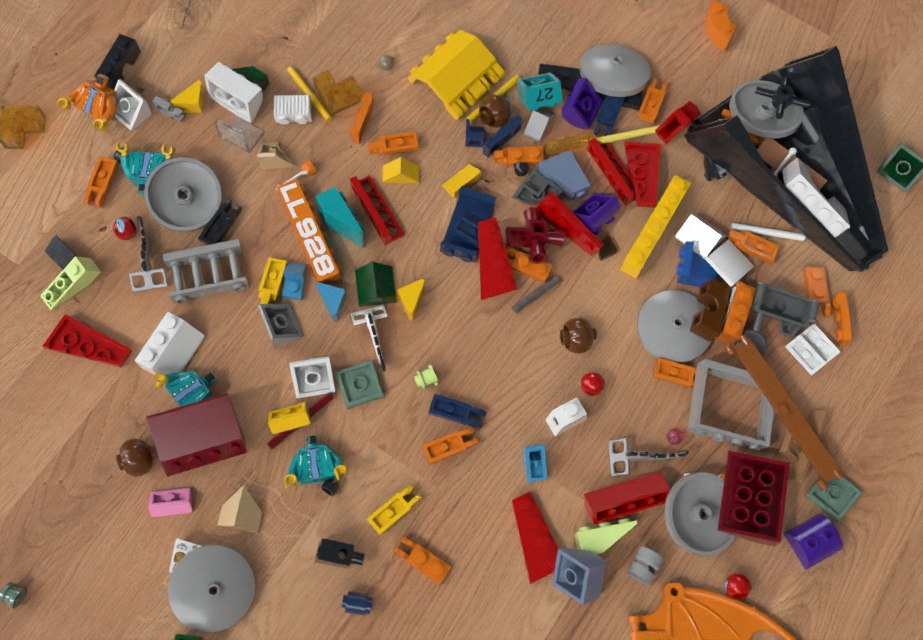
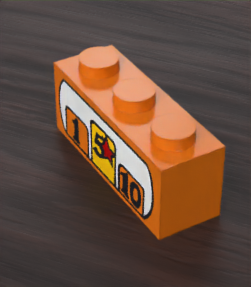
M740 281L730 287V299L726 306V316L722 324L723 331L720 336L715 337L716 339L727 344H733L740 340L739 338L742 336L756 291L755 288Z

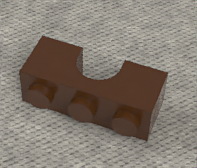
M712 278L700 286L697 301L702 303L707 309L704 308L693 316L690 332L707 341L720 336L723 331L722 324L726 316V306L730 299V288Z

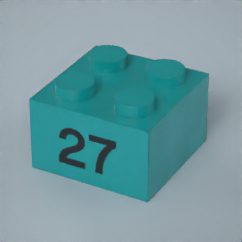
M552 73L517 79L519 100L527 109L538 110L542 106L553 107L557 103L562 102L561 82Z

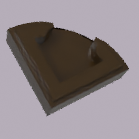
M607 236L602 241L604 245L598 250L600 261L618 252L610 237Z

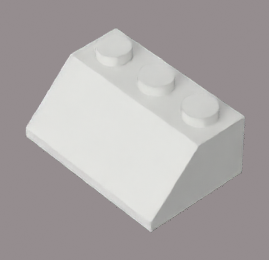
M217 62L204 75L209 98L252 124L263 101L261 87L256 83L248 81L242 74H237L229 66Z
M167 312L134 361L142 369L153 375L156 373H163L165 375L183 372L204 340L205 335L183 319Z

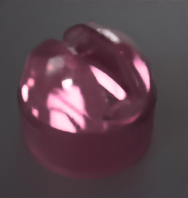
M677 428L671 429L666 435L667 441L672 445H678L683 440L682 431Z

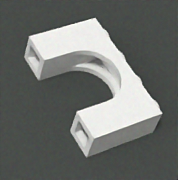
M798 157L782 169L784 185L834 237H837L850 227L844 206L834 196L827 200L821 194L811 179L810 170Z

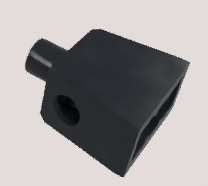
M322 538L319 541L315 563L349 568L351 564L362 566L365 553L353 551L354 545ZM339 551L345 553V559L339 557Z

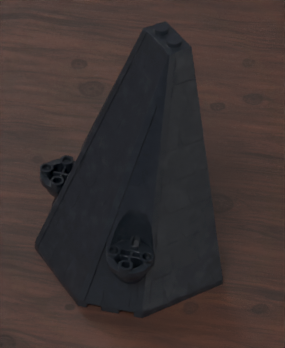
M837 46L792 60L784 64L782 68L776 71L773 70L759 79L781 85L783 77H789V86L794 90V95L797 98L811 101L809 109L803 107L804 115L802 122L794 133L783 138L772 139L788 151L790 148H795L797 150L795 156L827 180L819 191L827 200L834 196L844 206L850 227L837 237H834L782 183L783 180L779 176L777 178L767 168L757 151L758 147L753 144L739 116L726 118L722 115L724 109L730 111L729 104L732 95L692 122V126L688 128V132L684 134V137L689 144L704 155V177L707 181L715 178L719 180L727 175L726 172H728L746 190L848 271H865L871 263L880 260L883 257L882 255L888 251Z

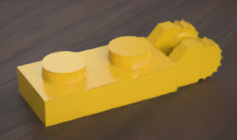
M412 484L401 493L393 496L367 518V521L379 535L395 524L411 510V507L423 498L421 494H418L408 503L403 499L414 490L415 487Z

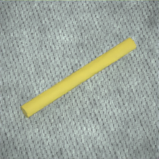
M660 125L597 137L596 139L599 144L654 134Z

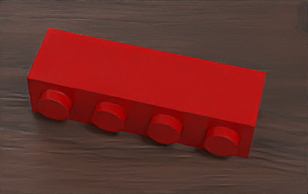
M657 472L585 493V509L593 525L663 505L666 503L670 488L662 474Z

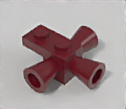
M531 207L523 212L527 223L525 228H506V245L530 248L529 261L534 264H540L548 258L544 249L545 243L562 247L565 240V231L563 228L548 230L547 221L541 220V209Z

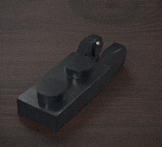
M227 199L213 215L199 235L198 240L206 245L220 243L235 219L239 216L242 206L236 205L231 213L228 214L227 212L232 206V201Z

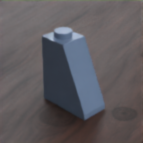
M571 150L538 163L536 171L563 189L561 193L570 200L582 199L587 196L590 184Z

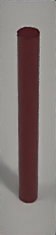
M327 393L309 408L310 418L333 399L330 393ZM298 428L280 432L267 445L271 450L274 449Z

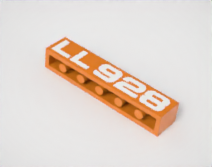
M295 179L277 186L278 195L317 283L330 285L340 281L342 269L339 263H335L332 258L335 257L332 247H327V236L324 230L320 231L318 227L321 225L318 216H313L311 210H314L310 199L306 200L304 196L307 194L304 185H299L298 180Z

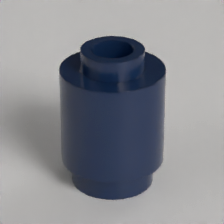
M348 591V595H343L341 607L345 608V613L365 616V614H370L373 597H369L368 594Z

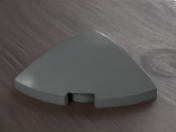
M533 169L512 198L525 204L534 205V203H540L551 191L558 196L563 189Z

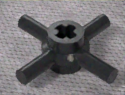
M783 77L781 86L774 91L758 86L755 90V94L772 98V105L777 109L775 115L777 119L783 118L784 110L791 104L808 109L811 105V101L793 96L794 90L789 86V77Z

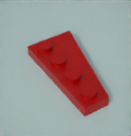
M624 141L637 207L656 208L661 144Z
M496 217L478 222L481 300L516 291L517 286Z
M64 314L42 346L48 350L117 367H122L132 353L130 348Z
M528 492L513 499L511 502L520 536L519 539L523 550L529 584H532L554 573L559 548L531 493Z

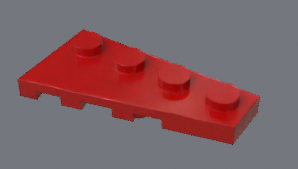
M552 191L536 206V208L541 209V217L556 229L563 228L565 236L590 256L604 245Z

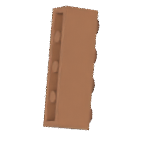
M765 138L757 148L764 164L772 173L777 170L789 154L787 149L772 138ZM792 155L783 168H785L788 164L794 161L797 157L795 155ZM802 162L810 170L811 179L817 189L820 190L827 180ZM781 169L777 176L783 180L782 183L784 184L783 171Z

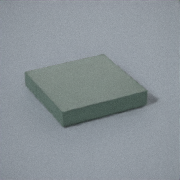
M373 360L335 372L347 409L384 398Z
M833 477L826 482L829 487L823 491L815 482L805 494V497L836 523L840 522L862 493L845 477L838 481Z

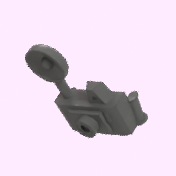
M758 281L750 311L757 313L752 330H744L742 336L746 334L763 357L767 350L766 338L760 333L764 316L780 322V335L793 338L800 328L808 329L810 322L817 321L819 305H822V302L808 299ZM741 340L734 342V347L741 343Z

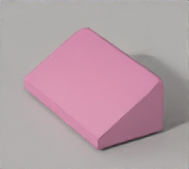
M192 487L150 492L148 508L151 516L159 517L192 513Z

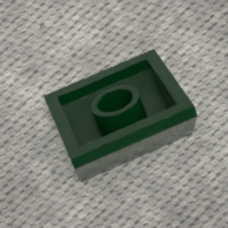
M900 143L876 172L907 193L923 174V158L903 143Z
M372 261L355 270L359 307L397 303L392 266Z

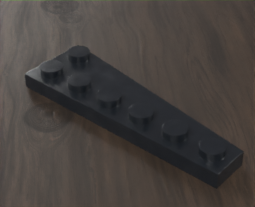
M541 63L539 65L538 75L552 73L560 80L561 89L570 92L576 81L582 78L578 68ZM642 91L626 96L622 106L639 111L642 102ZM597 92L600 98L605 101L606 95Z

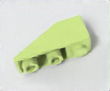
M75 256L41 294V298L49 309L53 310L89 286L101 271L91 258Z
M628 518L619 520V524L611 525L610 522L599 524V528L591 529V526L579 528V532L574 535L577 549L591 551L599 556L638 524L637 520L631 521Z

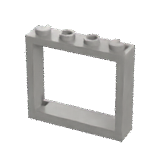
M708 359L699 362L696 368L687 430L694 432V435L710 436L715 441L723 442L725 440L731 442L733 446H747L752 451L759 452L769 447L774 409L763 393L761 396L756 439L699 424L707 374L759 388L747 370Z

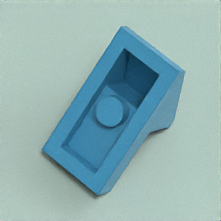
M288 262L283 272L285 277L282 293L283 299L302 300L307 264Z

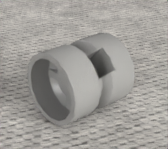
M641 546L635 555L636 561L631 563L627 574L642 584L651 586L656 577L655 571L660 569L664 559L656 552Z

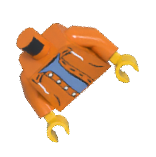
M98 74L96 80L83 82L68 95L67 99L60 98L57 101L59 106L66 103L62 107L65 111L71 109V103L73 102V106L96 119L93 122V127L102 132L108 129L106 123L112 120L118 110L115 99L116 92L107 86L109 77L103 74Z

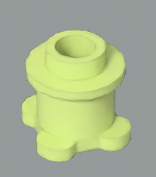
M431 364L424 371H416L417 375L414 376L418 387H422L424 390L426 386L433 383L435 386L438 385V379Z

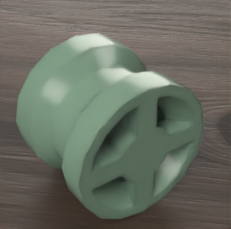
M8 582L0 591V602H6L10 608L15 609L23 601L26 590L17 588L13 582Z

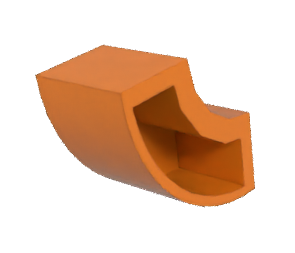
M712 0L705 17V30L710 40L717 47L725 51L737 26L728 18V6Z

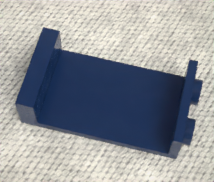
M461 186L444 240L440 244V252L449 257L456 256L462 261L475 263L479 248L451 233V230L461 215L477 225L478 222L490 219L495 207L496 197Z

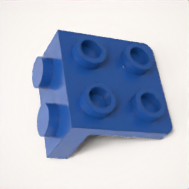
M687 240L684 246L680 247L678 253L680 263H678L676 268V274L678 275L677 283L700 287L711 278L716 280V270L693 251L694 242Z

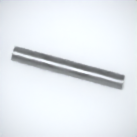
M555 276L512 306V310L517 313L558 284L560 282L559 277Z

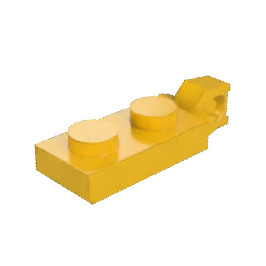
M273 257L268 258L258 289V297L262 298L260 304H271L272 300L276 301L284 278L283 272L288 261Z

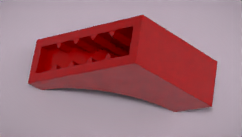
M690 100L684 106L675 110L655 132L667 144L702 113L697 105L693 104Z

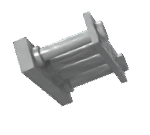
M239 239L163 254L166 266L173 269L176 291L169 293L173 303H185L190 299L228 291L238 292L248 288L249 283L246 277L241 278L237 255L243 253ZM228 256L233 279L222 282L218 259ZM209 260L211 262L214 283L203 285L199 263ZM190 264L192 265L195 287L184 289L180 267Z

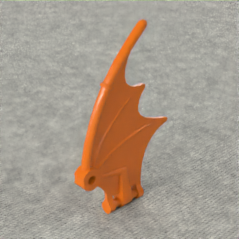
M678 582L666 583L663 586L661 593L663 601L652 614L628 617L629 624L632 627V632H630L631 640H750L753 633L760 630L773 632L785 640H797L779 623L758 610L756 606H751L738 599L714 591L682 586ZM671 589H674V590H675V592H676L675 596H672V595H671V593H670V590H671ZM645 622L646 631H640L639 623Z

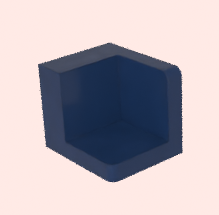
M467 119L465 147L483 148L484 127L470 126V119Z

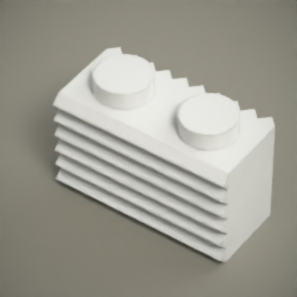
M275 95V122L283 125L289 122H297L299 124L312 122L310 95Z

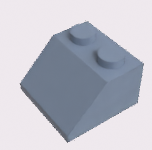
M561 547L558 549L552 585L582 605L600 597L606 561L591 551Z

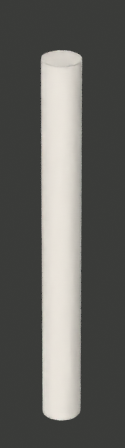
M731 223V229L736 231H748L755 234L799 241L805 240V236L802 233Z

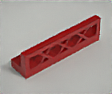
M596 138L590 140L587 151L624 206L636 201L635 195L630 190V188L633 189L630 173L609 143L599 144ZM602 145H604L605 148L607 149V154L605 153V151H604L603 148L601 147ZM611 160H613V161L616 162V164H617L616 167H615L614 164L611 162ZM620 174H622V175H624V176L626 177V182L624 181V179L622 178V176H621Z
M369 175L361 180H358L357 176L350 178V186L384 245L386 246L404 237L403 230L371 176ZM369 182L371 185L370 192H366L362 185ZM371 197L379 199L378 207L372 204ZM379 212L388 214L387 222L382 221ZM388 226L396 228L398 233L391 236Z

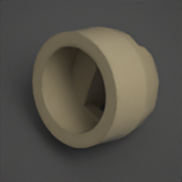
M388 55L380 56V67L383 70H390L393 66V57Z

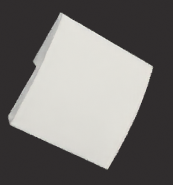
M729 239L705 259L730 287L754 267Z
M814 323L785 346L811 376L840 353L838 348Z

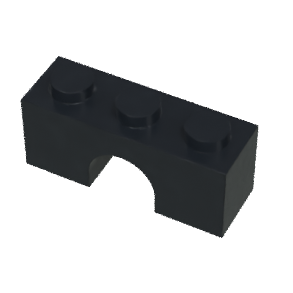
M119 34L94 75L95 79H97L98 74L106 75L109 77L107 86L113 90L118 79L124 81L125 79L122 74L124 65L126 63L133 65L141 53L136 39Z

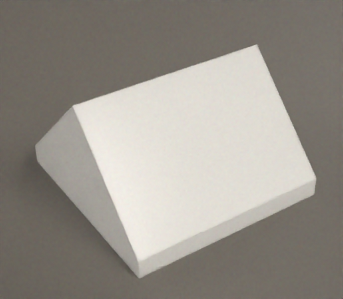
M118 79L114 89L118 110L114 116L128 129L133 131L151 116L152 112L144 98L123 80Z
M691 214L675 238L683 244L687 240L693 241V251L703 259H706L726 237V234L698 214Z
M329 356L289 362L296 399L335 392Z

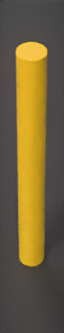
M290 66L287 69L288 73L305 95H310L312 104L326 122H329L332 116L296 70Z
M516 74L494 94L504 95L517 83V79H520V77ZM479 107L466 117V119H470V123L479 116Z

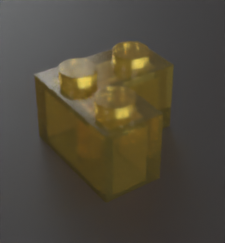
M329 70L313 77L315 90L331 116L361 102L362 91L353 76L339 83H336Z
M1 106L0 143L5 149H24L26 133H44L46 116L39 106Z

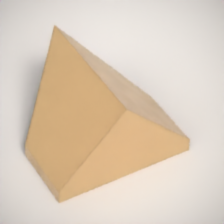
M278 142L260 143L257 158L261 170L297 167L278 146Z
M244 485L222 505L217 526L258 533L263 512Z

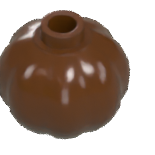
M495 94L484 97L479 106L480 120L484 124L496 128L502 127L508 122L511 116L510 102L506 98Z
M573 318L564 324L563 330H560L561 344L565 345L568 351L577 354L588 351L592 346L593 340L597 338L596 329L592 328L589 322L581 318Z
M137 438L124 442L119 449L120 454L116 455L119 469L121 471L125 470L128 475L137 477L147 474L153 467L154 458L157 457L154 446L150 447L144 440Z

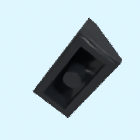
M57 235L52 238L45 249V252L62 270L75 256L78 257Z

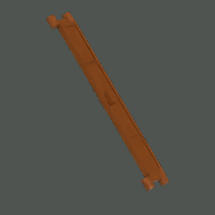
M746 334L739 338L741 343L735 347L728 344L724 349L729 356L736 353L821 477V479L816 481L821 491L829 487L826 483L833 477L837 481L844 477L841 473L842 471Z

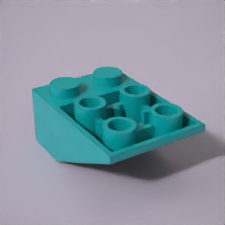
M333 187L315 196L319 214L326 226L358 246L365 247L364 227L360 221L357 222L355 220L354 210L351 206L348 207L346 205V198L343 192H338L337 188Z

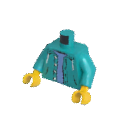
M124 142L125 149L122 150L120 143H117L116 149L122 154L120 155L122 169L127 179L131 180L133 185L138 187L137 193L140 195H144L146 181L154 168L162 162L172 159L171 155H174L176 152L175 147L171 146L168 153L167 145H163L162 153L130 151L127 154L129 144Z
M195 371L176 372L165 375L163 373H156L152 379L159 380L155 385L157 388H161L164 383L167 384L165 385L166 389L180 407L212 398L213 394L208 387L217 381L211 372L200 379Z
M308 436L305 438L307 448L299 449L298 454L293 457L287 476L284 478L285 488L291 483L294 484V488H297V482L301 486L326 481L331 478L340 480L339 476L341 474H346V477L349 475L342 458L333 449H328L327 445H319L317 436Z

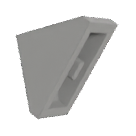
M543 107L533 110L523 135L540 142L555 113Z

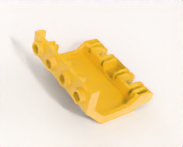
M459 30L456 34L454 32L450 33L445 38L447 42L444 45L442 43L438 44L433 49L435 53L432 56L430 53L422 59L423 64L420 67L418 64L410 70L411 75L407 78L411 83H414L417 79L426 83L443 101L446 110L456 120L467 111V107L459 99L460 97L468 105L473 106L491 88V85L484 78V74L493 83H497L505 75V71L497 63L496 58L477 36Z

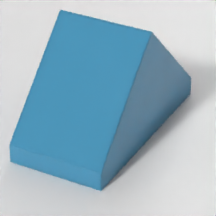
M320 282L316 283L317 290L333 321H338L346 299L345 290Z
M539 444L524 447L522 457L528 483L546 480L545 445Z

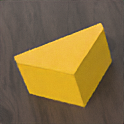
M196 81L170 100L172 106L181 109L183 113H202L205 91L201 81Z
M402 157L383 165V183L419 184V165Z
M424 279L415 281L397 290V296L410 320H413L425 288Z

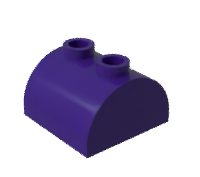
M580 78L576 81L565 105L562 107V116L568 123L577 128L590 129L603 100L587 78Z
M594 193L572 212L596 235L602 231V225L605 223L609 224L615 220L614 215L620 211V203L616 196Z
M817 514L783 533L805 570L841 551L843 548L837 529L822 514Z

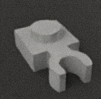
M157 96L153 99L152 103L156 111L170 118L173 117L179 122H182L185 118V115L182 114L183 111L173 107L168 99H161Z

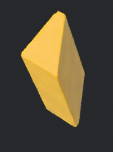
M468 164L446 181L442 187L455 198L459 195L461 186L468 188L481 178L482 172Z
M307 402L269 412L268 425L272 434L310 424Z

